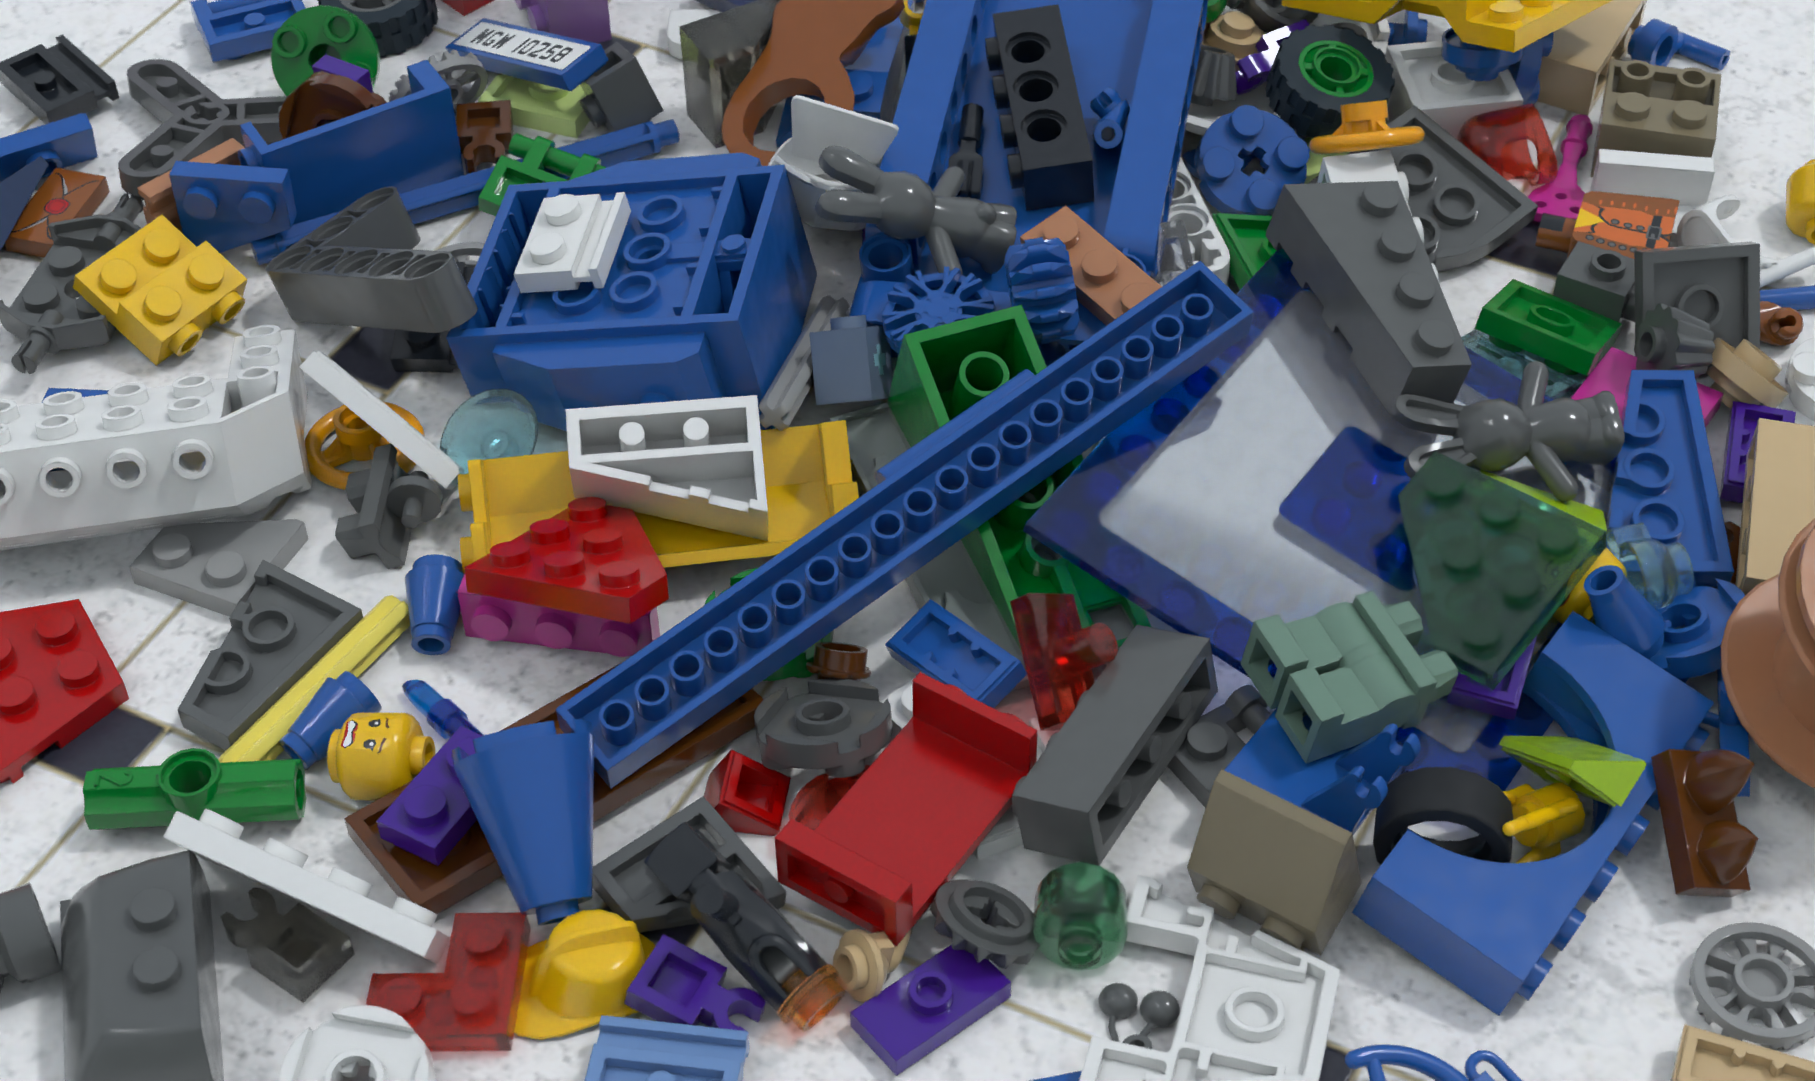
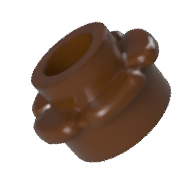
M839 642L816 643L813 662L806 663V669L811 673L818 674V680L834 678L858 681L871 676V671L866 667L868 650L853 644Z

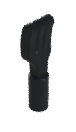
M975 103L966 104L962 108L958 139L960 151L949 158L948 168L951 166L960 167L966 175L965 183L958 193L959 197L970 196L971 198L980 199L984 169L983 158L976 151L981 144L984 109Z

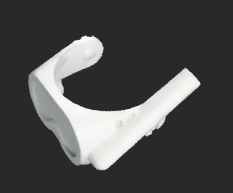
M1725 195L1686 213L1680 220L1676 236L1679 247L1737 243L1723 229L1719 220L1730 217L1738 210L1740 206L1739 199L1734 195ZM1815 246L1783 259H1771L1760 256V288L1773 284L1775 281L1778 283L1785 277L1814 265Z

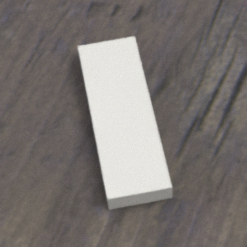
M313 350L299 368L444 488L452 490L458 483V475L465 474L463 472L465 469L326 354L319 350L317 352Z

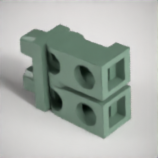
M1373 590L1356 595L1353 603H1335L1313 616L1284 623L1279 614L1255 620L1240 663L1270 710L1278 708L1275 717L1306 764L1361 744L1379 734L1389 724H1396L1402 730L1419 725L1428 704L1449 694L1458 676V668L1445 651L1436 650L1419 656L1412 647L1418 644L1424 629L1421 617L1410 601L1383 606ZM1273 663L1277 667V672L1274 678L1270 675L1268 670V667ZM1306 715H1309L1313 721L1309 731L1305 728L1302 718Z

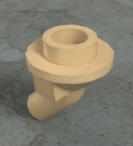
M859 928L845 932L839 941L838 949L833 957L834 974L839 985L855 1000L862 1003L878 996L882 991L887 974L895 971L901 963L913 928H911L898 946L892 944L885 932L867 933Z

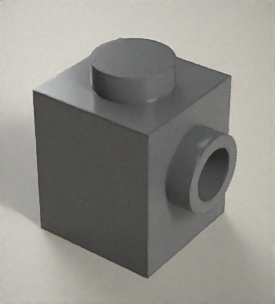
M618 42L604 50L609 59L606 62L607 64L580 84L586 97L580 100V104L596 128L604 125L610 132L651 121V118L664 111L637 58Z
M1578 241L1557 274L1553 295L1622 323L1620 333L1627 320L1635 322L1634 259L1623 256L1616 251L1601 249Z

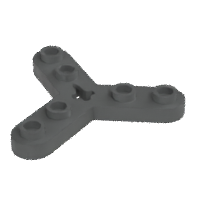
M164 59L140 61L133 64L127 70L128 88L132 98L163 122L159 128L118 162L122 189L126 193L138 196L141 200H144V198L139 195L137 188L172 170L175 161H189L231 138L240 144H244L240 129L241 124L251 122L267 145L283 140L279 128V114L287 96L222 99L180 65ZM324 120V123H325V124L334 122V120H330V121Z

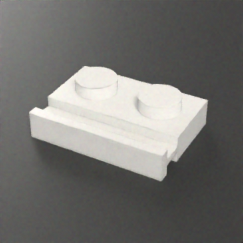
M625 192L616 193L614 200L602 201L600 194L578 196L562 194L544 198L514 272L520 292L578 290L580 282L591 281L595 288H604L631 213Z

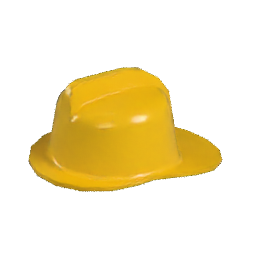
M601 909L583 910L567 916L553 928L548 939L537 942L515 953L499 970L491 988L492 1009L502 1026L518 1036L538 1040L561 1037L598 1025L601 1015L623 1018L632 1015L638 1011L625 1005L627 989L655 948V945L638 932L637 926L633 921H626L615 913Z

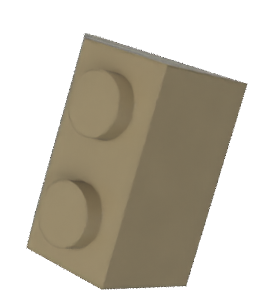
M1223 769L1220 770L1213 783L1187 865L1194 889L1198 892L1197 900L1214 908V913L1227 919H1234L1237 913L1262 925L1260 931L1297 949L1303 946L1321 956L1362 883L1353 834Z

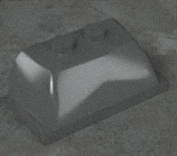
M187 850L149 859L97 877L82 887L72 899L60 901L65 1081H224L210 890L196 854Z

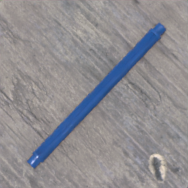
M673 119L656 124L648 121L557 149L578 157L586 153L601 159L602 166L610 167L625 161H632L659 153L661 147L678 143L680 137ZM521 158L516 161L523 162L524 159ZM495 166L400 193L399 195L414 224L479 206L478 197ZM548 168L545 171L566 180L570 179L569 176ZM339 212L294 224L291 229L251 242V248L257 265L269 263L280 253Z

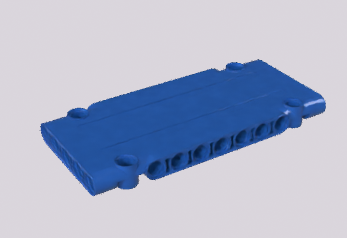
M927 0L892 123L898 126L899 131L883 155L880 169L884 172L906 171L916 174L933 190L944 171L948 169L949 158L960 151L958 139L962 108L966 104L975 103L984 109L981 144L976 151L983 158L984 170L981 198L975 199L985 203L1010 205L1016 209V239L1014 245L1021 244L1020 236L1063 208L1065 205L1026 211L1022 188L1011 189L1007 155L1015 154L1014 148L1004 149L999 115L1007 114V108L996 110L992 76L1000 75L999 70L989 72L985 49V38L995 37L993 14L1059 4L1093 160L1095 201L1066 206L1151 278H1156L1203 41L1208 0ZM1107 87H1112L1116 89L1122 100L1127 99L1130 112L1122 133L1121 142L1114 148L1106 149L1099 146L1093 138V126L1100 118L1091 110L1090 101ZM866 223L865 241L859 249L861 275L855 290L849 316L866 315L867 327L883 326L882 312L888 301L887 294L890 290L893 291V286L896 283L902 286L906 283V276L909 274L915 276V271L921 270L922 276L938 273L925 236L913 240L899 241L885 235L877 228L876 224ZM958 258L963 276L967 277L972 273L975 275V279L980 278L983 281V287L993 296L996 311L1011 307L1005 263L997 273L989 274L981 268V264L971 258ZM934 287L929 289L938 290L940 287ZM954 288L951 294L954 295L958 288ZM917 293L914 294V296L917 297L919 300L921 299V297ZM972 295L963 302H971L978 299ZM1078 302L1080 321L1074 335L1061 337L1059 341L1043 344L1040 341L1037 342L1047 367L1106 326L1080 302ZM900 305L897 311H907L911 308ZM890 346L891 358H898L899 354Z

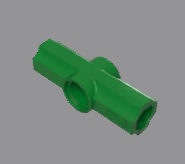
M190 748L180 750L169 756L161 766L99 768L86 771L83 785L84 817L89 830L169 826L176 811L199 821L205 808L237 823L299 820L300 817H304L306 805L305 771L301 759L220 763L213 753L205 749Z

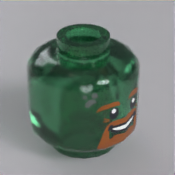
M1085 862L1065 864L1050 871L1040 881L1034 900L1033 933L1036 942L1040 945L1038 949L1048 960L1057 965L1079 971L1096 969L1112 962L1123 951L1128 936V899L1125 887L1117 876L1099 865Z

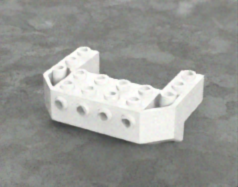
M261 325L247 329L243 332V336L234 337L228 378L211 380V377L208 375L194 374L178 378L170 386L148 389L143 383H127L111 388L108 394L82 397V394L79 392L67 391L50 395L43 400V403L17 406V403L12 400H0V551L243 517L267 508L274 498L290 491L299 494L311 489L312 480L304 443L307 390L303 370L299 368L302 363L295 329L280 331V328L275 325ZM191 449L198 451V452H191V453H183V452H185V451H187V450H191ZM120 459H131V460H132V461H125V462H118V463H116V462H117L118 460H120ZM54 468H63V469H66V470H60V471H52V472H49L50 470H52V469H54Z

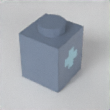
M866 315L830 318L831 330L809 332L816 405L888 398L893 380L890 345L886 340L883 326L867 327Z

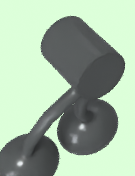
M1112 983L1102 989L1099 994L1098 1003L1102 1012L1109 1016L1108 1029L1112 1041L1120 1042L1115 1028L1116 1019H1124L1132 1015L1137 1009L1138 997L1130 986L1123 983ZM1166 991L1148 993L1140 1003V1013L1147 1022V1025L1140 1034L1131 1035L1125 1038L1122 1043L1152 1049L1151 1040L1147 1036L1155 1027H1166L1177 1020L1180 1013L1177 999Z

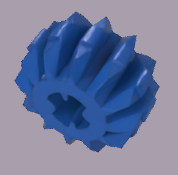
M1043 237L1024 240L1022 244L1009 246L1004 262L1011 307L1022 305L1037 342L1040 341L1041 344L1059 341L1061 337L1074 335L1080 321L1078 315L1079 306L1073 269L1066 245L1059 238L1043 240Z

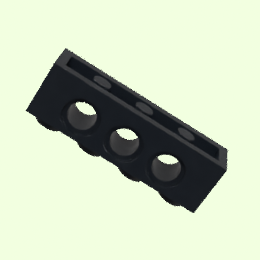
M1059 4L993 14L995 37L985 38V49L989 72L996 70L1000 72V75L992 76L996 110L1007 108V114L999 115L1004 149L1014 148L1015 154L1007 155L1011 189L1022 188L1026 211L1095 201L1093 160Z

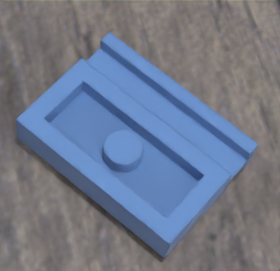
M601 1015L597 1044L594 1043L584 1080L743 1081L746 1057L748 1058L750 1050L748 1031Z

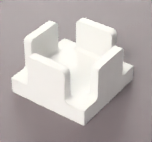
M1442 40L1387 46L1385 59L1388 63H1391L1394 70L1392 78H1395V86L1387 107L1390 122L1415 105L1475 155L1484 156L1488 153L1491 132L1493 131L1494 135L1506 134L1509 119L1520 118L1523 98L1508 69L1499 72V76L1494 80L1473 81L1465 77V72L1459 71L1455 68V65L1443 59L1441 55Z

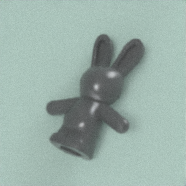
M829 146L822 151L819 157L820 168L831 178L862 191L833 189L823 193L815 206V211L820 217L837 222L876 224L877 228L885 235L899 241L913 240L925 236L938 273H944V266H946L951 271L954 268H959L962 275V268L958 258H971L981 264V268L989 274L997 273L1004 265L1009 246L1014 245L1016 239L1015 223L1017 211L1010 205L985 203L975 198L956 197L966 178L964 171L960 167L951 166L946 169L932 190L916 174L906 171L884 172L845 147Z
M1533 361L1524 368L1517 405L1497 398L1480 400L1462 406L1428 397L1404 394L1399 395L1392 404L1391 413L1395 421L1408 429L1453 437L1452 440L1422 445L1412 451L1404 462V470L1412 480L1430 483L1454 475L1469 467L1483 471H1502L1515 465L1526 456L1554 496L1561 501L1567 502L1577 496L1579 487L1563 464L1564 462L1575 461L1603 466L1614 460L1622 449L1624 429L1615 397L1610 391H1602L1589 398L1574 400L1562 397L1543 403L1549 375L1548 368L1540 361Z

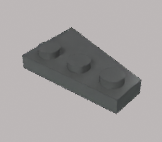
M262 560L254 574L256 585L246 602H238L229 618L232 628L220 648L210 651L177 709L182 726L227 750L363 618L360 608Z

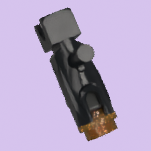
M686 822L682 823L644 860L645 864L675 897L690 904V913L699 922L726 959L774 1008L777 1016L785 1024L793 1021L802 1032H805L827 1016L844 997L846 990L836 981L839 972L833 965L828 964L762 893L758 892L743 876L734 871H729L732 865L698 829L694 831Z

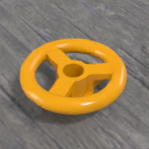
M1387 100L1340 105L1342 124L1332 135L1313 138L1309 143V148L1315 154H1332L1398 147L1420 143L1424 139L1425 133L1419 126L1389 128L1385 121V118H1388Z
M384 402L425 436L419 420L412 413L398 405ZM345 405L321 417L312 426L304 441L311 474L321 482L342 490L346 488L349 474L354 472H346L333 467L351 460H373L375 447L390 444L382 435ZM333 431H336V439L326 450L321 451L325 439ZM396 448L398 465L406 473L410 472L416 464Z

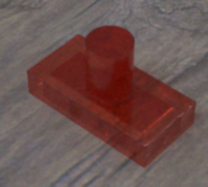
M1028 593L1010 601L1040 731L1060 730L1077 707L1082 693L1089 690L1094 684L1092 669L1113 661L1118 653V644L1112 630L1103 623H1095L1082 629L1074 594Z

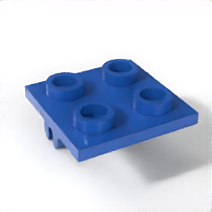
M1276 708L1225 768V771L1354 835L1373 809L1377 808L1387 796V784L1401 774L1403 766L1412 764L1419 755L1421 744L1418 737L1412 733L1404 742L1403 747L1398 745L1395 741L1398 726L1396 724H1389L1379 734L1361 744L1306 764L1276 719L1275 714L1278 709ZM1306 715L1302 718L1305 728L1309 731L1313 721L1309 715Z

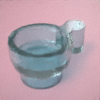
M1643 522L1607 530L1606 538L1609 550L1625 566L1627 570L1626 579L1656 610L1671 604L1676 596L1689 594L1692 591L1694 583L1693 568L1690 557L1680 542L1664 544L1656 539H1651L1648 529Z

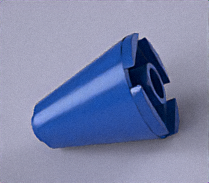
M572 719L575 733L556 734L554 721L538 722L509 728L473 739L475 754L471 756L459 746L453 749L451 753L455 773L521 915L536 914L538 925L559 923L567 916L580 912L579 904L592 899L594 734L591 722L584 719Z

